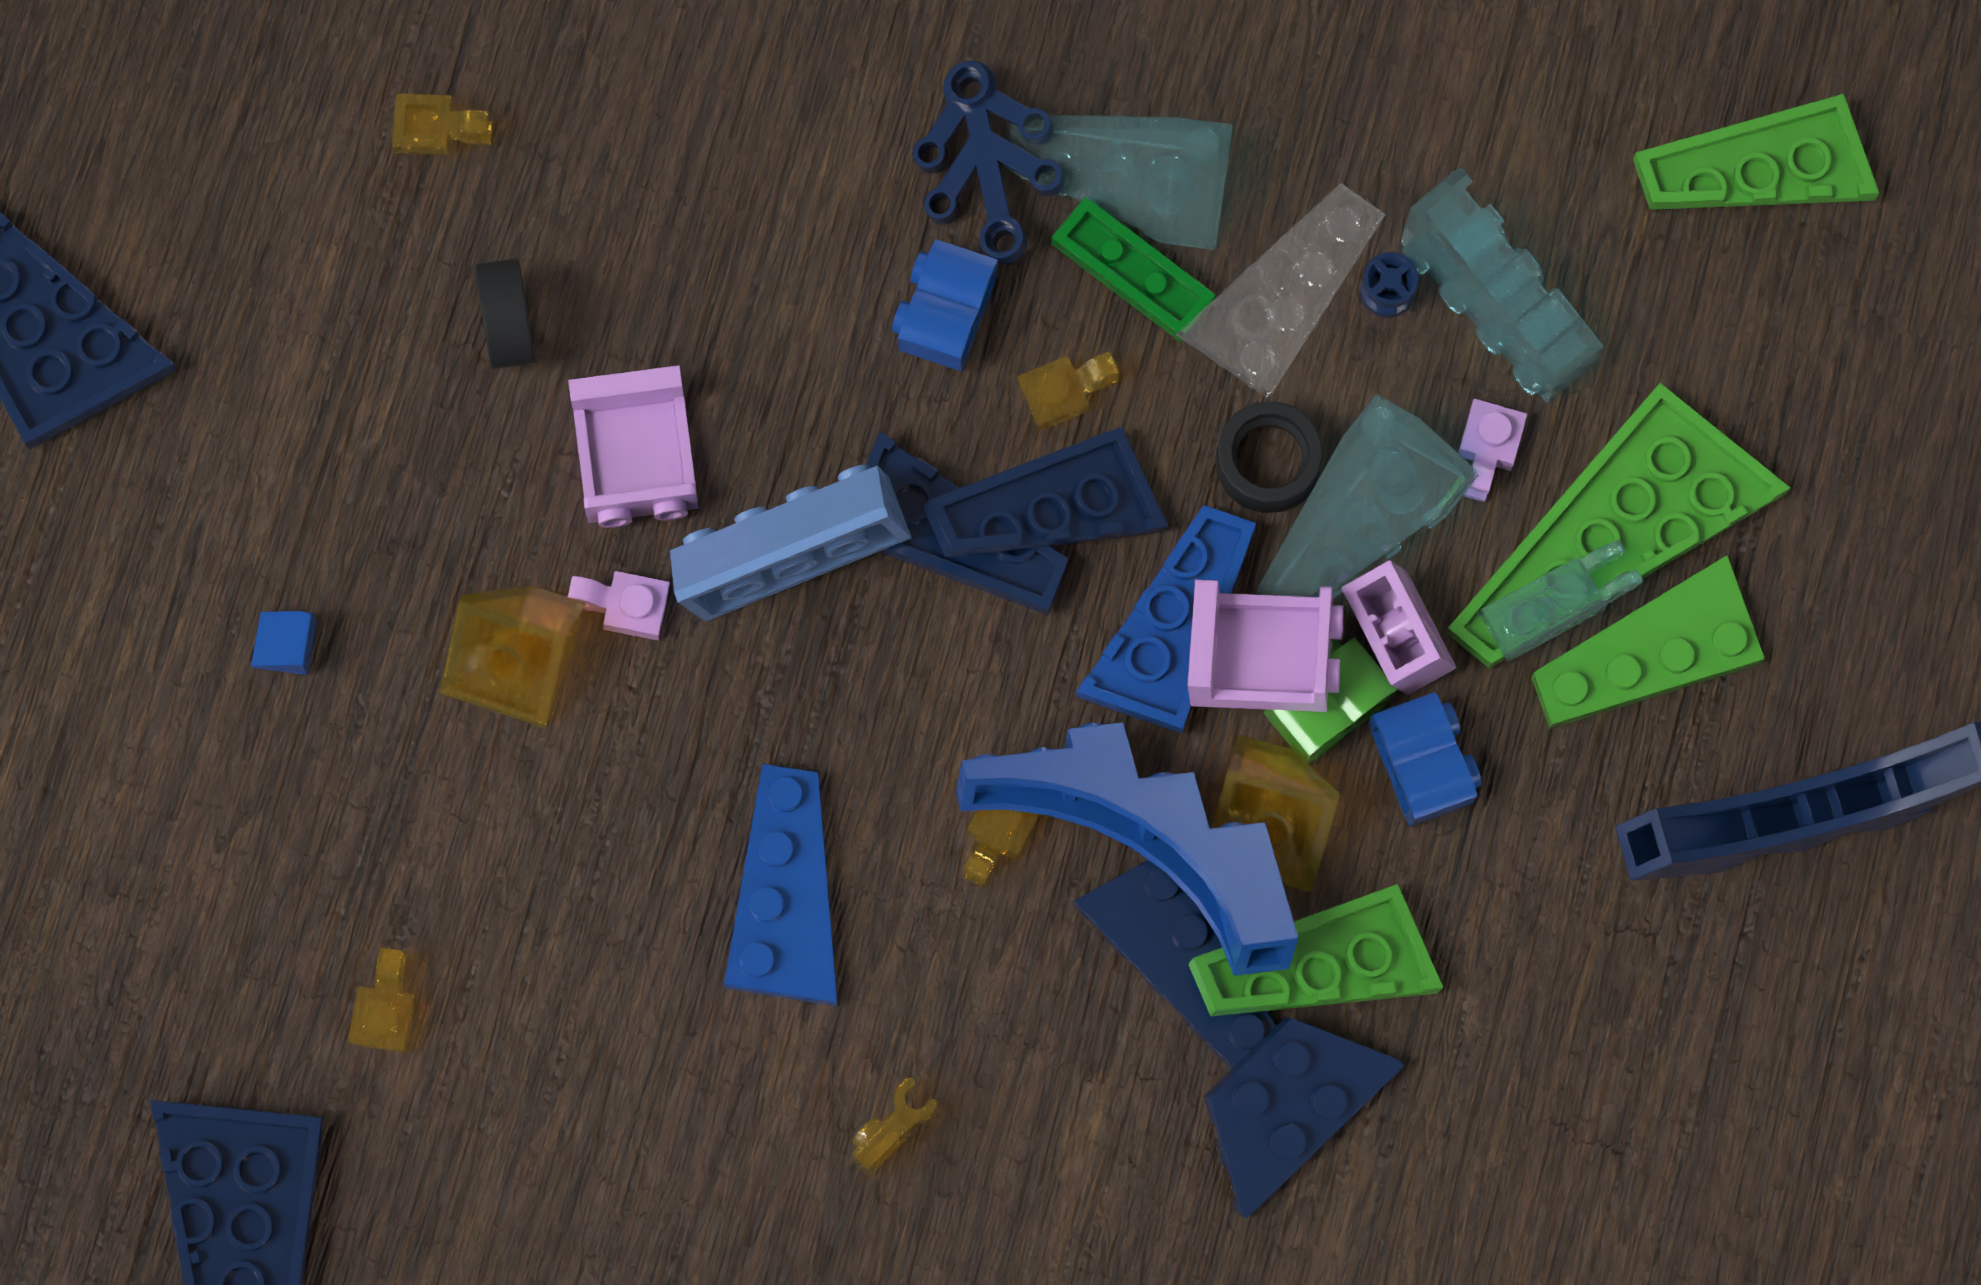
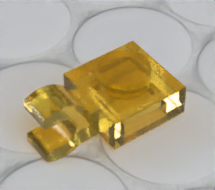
M396 94L392 147L395 153L450 155L451 139L472 145H490L492 121H488L487 111H453L454 102L451 95Z
M1110 352L1092 358L1076 370H1074L1067 355L1017 376V383L1038 431H1041L1090 411L1085 395L1119 382L1117 376L1119 371Z
M977 810L966 830V835L979 843L974 848L963 869L965 871L963 878L983 888L1001 853L1017 861L1041 814L1012 810Z
M380 947L376 967L375 988L357 987L348 1037L350 1045L407 1054L417 997L413 994L400 992L407 955H404L403 951Z
M912 1077L902 1081L896 1088L894 1093V1113L891 1112L883 1122L876 1116L873 1117L852 1139V1142L857 1146L851 1153L852 1162L868 1177L909 1137V1133L916 1126L929 1120L937 1110L938 1102L934 1098L930 1099L921 1109H912L906 1104L905 1098L907 1094L916 1086V1081Z

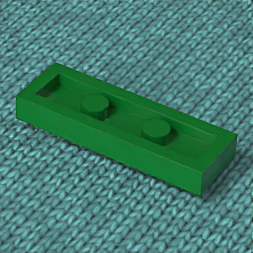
M1086 196L1051 237L1052 246L1180 343H1182L1215 303L1216 295Z

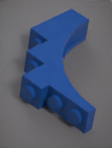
M1123 722L1105 725L1101 723H1087L1079 728H1070L1067 731L1064 749L1037 748L1028 753L1004 756L984 754L974 759L962 760L956 789L960 811L1012 810L1049 815L1092 828L1131 847L1166 872L1197 904L1218 936L1233 976L1290 968L1298 935L1265 822L1246 825L1240 822H1232L1219 828L1210 829L1194 772L1181 774L1160 772L1147 778H1138Z

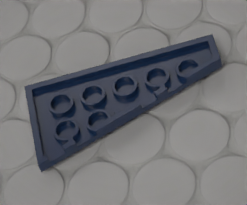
M0 212V400L28 450L177 369L173 362L160 351L154 349L134 328L114 314L96 298L94 293L33 240L27 238Z
M150 1100L160 1146L159 1154L162 1170L165 1173L171 1205L170 1213L184 1285H303L324 1128L323 1118Z

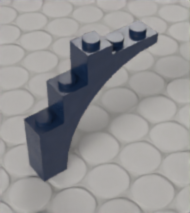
M1973 722L1906 749L1809 779L1728 798L1655 808L1615 826L1630 880L1720 873L1760 855L1806 851L1846 833L1889 830L1932 812L1930 807L1981 786V722Z

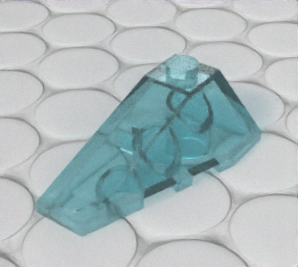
M1048 115L1054 125L1052 137L1042 145H1032L1023 138L1018 126L1011 123L1009 142L1040 160L1051 159L1055 161L1064 172L1065 185L1058 195L1063 197L1070 196L1079 201H1082L1086 196L1112 217L1143 230L1145 236L1160 243L1216 250L1233 125L1179 117ZM1042 119L1032 120L1027 127V132L1030 134L1041 132L1045 126V121ZM1005 166V170L1010 171L1024 179H1027L1021 174ZM1046 170L1042 172L1038 183L1041 185L1051 184L1056 178V171Z
M1376 394L1341 438L1256 590L1257 595L1320 597V587H1332L1333 598L1343 592L1341 587L1355 580L1359 572L1377 559L1384 556L1388 560L1402 550L1400 543L1425 525L1431 529L1445 519L1479 476L1476 469L1420 418Z

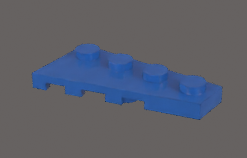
M1203 505L1165 560L1163 567L1149 588H1146L1135 604L1133 611L1121 629L1109 642L1093 670L1081 683L1075 697L1182 734L1192 707L1188 692V674L1195 580L1218 581L1219 593L1232 594L1254 534L1256 523Z
M762 764L724 981L725 989L837 1006L818 772Z

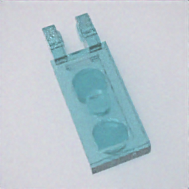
M1619 540L1612 541L1598 548L1582 560L1577 557L1481 609L1479 614L1507 662L1604 611L1608 603L1642 584L1643 579L1637 570L1619 575L1600 590L1591 578L1590 573L1614 563L1624 554L1625 549Z

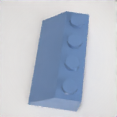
M867 464L858 465L838 475V482L819 490L817 486L800 488L787 495V503L770 510H766L765 507L752 508L737 515L734 518L736 524L716 532L714 528H705L687 535L683 539L684 545L670 550L674 593L678 603L707 622L911 539L889 476L878 466L870 468Z

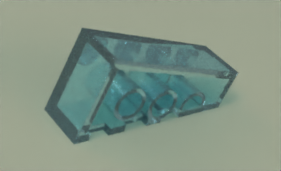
M1460 166L1410 207L1401 244L1404 246L1402 248L1403 255L1413 262L1420 274L1428 272L1440 285L1439 293L1451 310L1457 314L1464 312L1478 327L1476 334L1482 344L1495 355L1501 352L1515 367L1513 374L1522 388L1531 395L1538 393L1548 404L1597 363L1604 346L1559 289L1552 288L1547 292L1541 284L1544 282V276L1537 261L1526 248L1523 250L1518 247L1512 249L1501 226L1505 221L1491 204L1485 208L1477 205L1465 189L1473 181Z

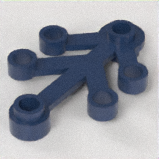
M965 61L953 67L947 74L943 85V93L947 100V105L928 135L918 140L913 148V159L922 171L926 173L940 172L945 168L949 159L946 145L966 118L970 137L939 186L932 189L926 195L924 210L931 220L937 224L943 225L954 221L960 211L958 198L977 170L988 221L980 231V245L987 256L998 259L999 264H1010L1017 261L1024 254L1027 247V237L1020 224L1011 218L999 162L1029 179L1035 190L1043 196L1058 194L1065 185V174L1055 161L1051 159L1040 160L993 133L988 111L1018 126L1023 138L1032 145H1042L1052 137L1054 125L1048 114L1040 108L1029 109L998 91L997 78L993 71L984 63ZM972 82L981 84V89L976 96L971 98L963 96L964 88ZM1042 119L1045 121V126L1041 132L1037 134L1027 132V127L1032 120ZM931 147L939 149V155L935 161L929 163L922 161V155L926 149ZM1046 170L1056 171V178L1051 184L1041 185L1038 183L1042 172ZM941 198L950 199V207L946 212L942 214L933 212V206L937 200ZM1011 235L1015 238L1011 249L1007 251L997 250V243L1001 237Z

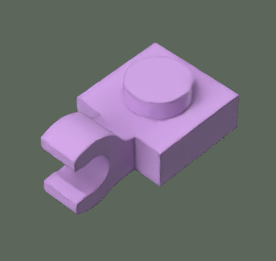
M1473 399L1457 455L1458 457L1473 460L1464 497L1485 502L1495 468L1512 470L1527 413Z
M615 571L610 587L592 579L572 576L568 593V606L581 610L605 613L603 630L658 641L670 582Z

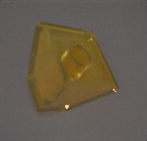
M535 586L462 595L457 607L439 693L546 728L576 650L586 603Z
M1238 734L1211 829L1219 828L1232 822H1240L1245 825L1265 822L1283 885L1312 892L1340 793L1293 749Z

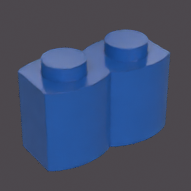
M937 239L934 240L929 254L920 251L910 278V283L916 284L917 288L910 303L903 300L900 302L892 325V332L899 334V351L962 371L996 282L998 259Z
M1436 692L1371 716L1368 725L1372 738L1409 827L1473 804L1477 798L1475 788L1482 785L1481 777L1473 757L1470 754L1463 756L1456 744L1454 736L1460 734L1461 730L1456 713L1449 702L1442 704Z

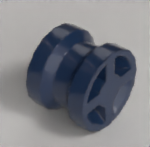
M1385 252L1373 257L1366 265L1360 287L1361 300L1365 307L1374 315L1384 318L1397 317L1405 313L1412 305L1419 282L1418 270L1413 262L1403 254ZM1387 290V291H1394L1397 295L1395 296L1393 293H1392V294H1388V293H1383V294H1381V293H1382L1383 291Z

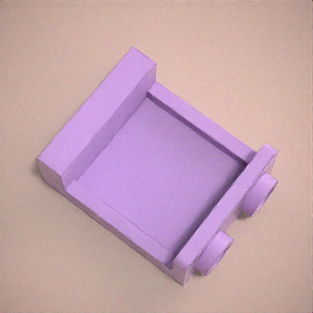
M679 365L568 380L574 413L584 493V508L588 523L598 522L600 527L615 528L630 524L632 517L654 515V518L657 520H675L685 517L688 514V510L699 509Z
M1195 580L1188 674V692L1191 706L1327 712L1328 693H1339L1340 659L1330 658L1331 639L1342 640L1343 606L1333 605L1332 587H1320V597L1219 593L1218 581Z

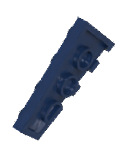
M1122 426L928 500L922 506L945 557L1156 534L1163 532L1168 527Z
M879 431L866 464L870 468L878 466L889 476L911 535V539L879 552L1049 615L1068 567L1069 559L1050 546L945 557L922 506L928 500L959 489V487L939 475L937 469L919 457L916 459L898 447L894 440Z
M1149 860L1073 901V906L1106 937V941L1122 958L1125 957L1146 979V983L1178 1012L1190 1029L1230 1070L1276 1027L1267 1011L1210 1016L1188 964L1194 957L1222 948V945L1197 904L1166 872Z

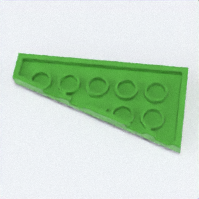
M1659 383L1448 627L1446 634L1490 669L1786 495L1790 487Z

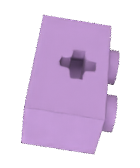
M1389 560L1341 587L1391 686L1410 695L1457 668L1406 570Z

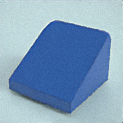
M305 611L260 612L251 667L308 675L317 625L314 614Z

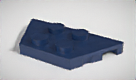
M1285 1017L1204 1095L1210 1121L1216 1126L1219 1137L1217 1146L1223 1166L1227 1167L1235 1195L1233 1200L1235 1211L1241 1217L1248 1218L1404 1067L1399 1059L1314 1026Z

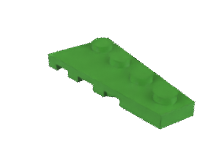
M1844 94L1635 152L1633 158L1650 210L1876 201L1879 195Z
M1726 555L1536 670L1531 678L1550 730L1760 665L1765 658L1730 561Z
M1398 884L1294 921L1298 941L1289 969L1233 976L1223 948L1194 957L1188 964L1210 1016L1438 994L1443 989Z

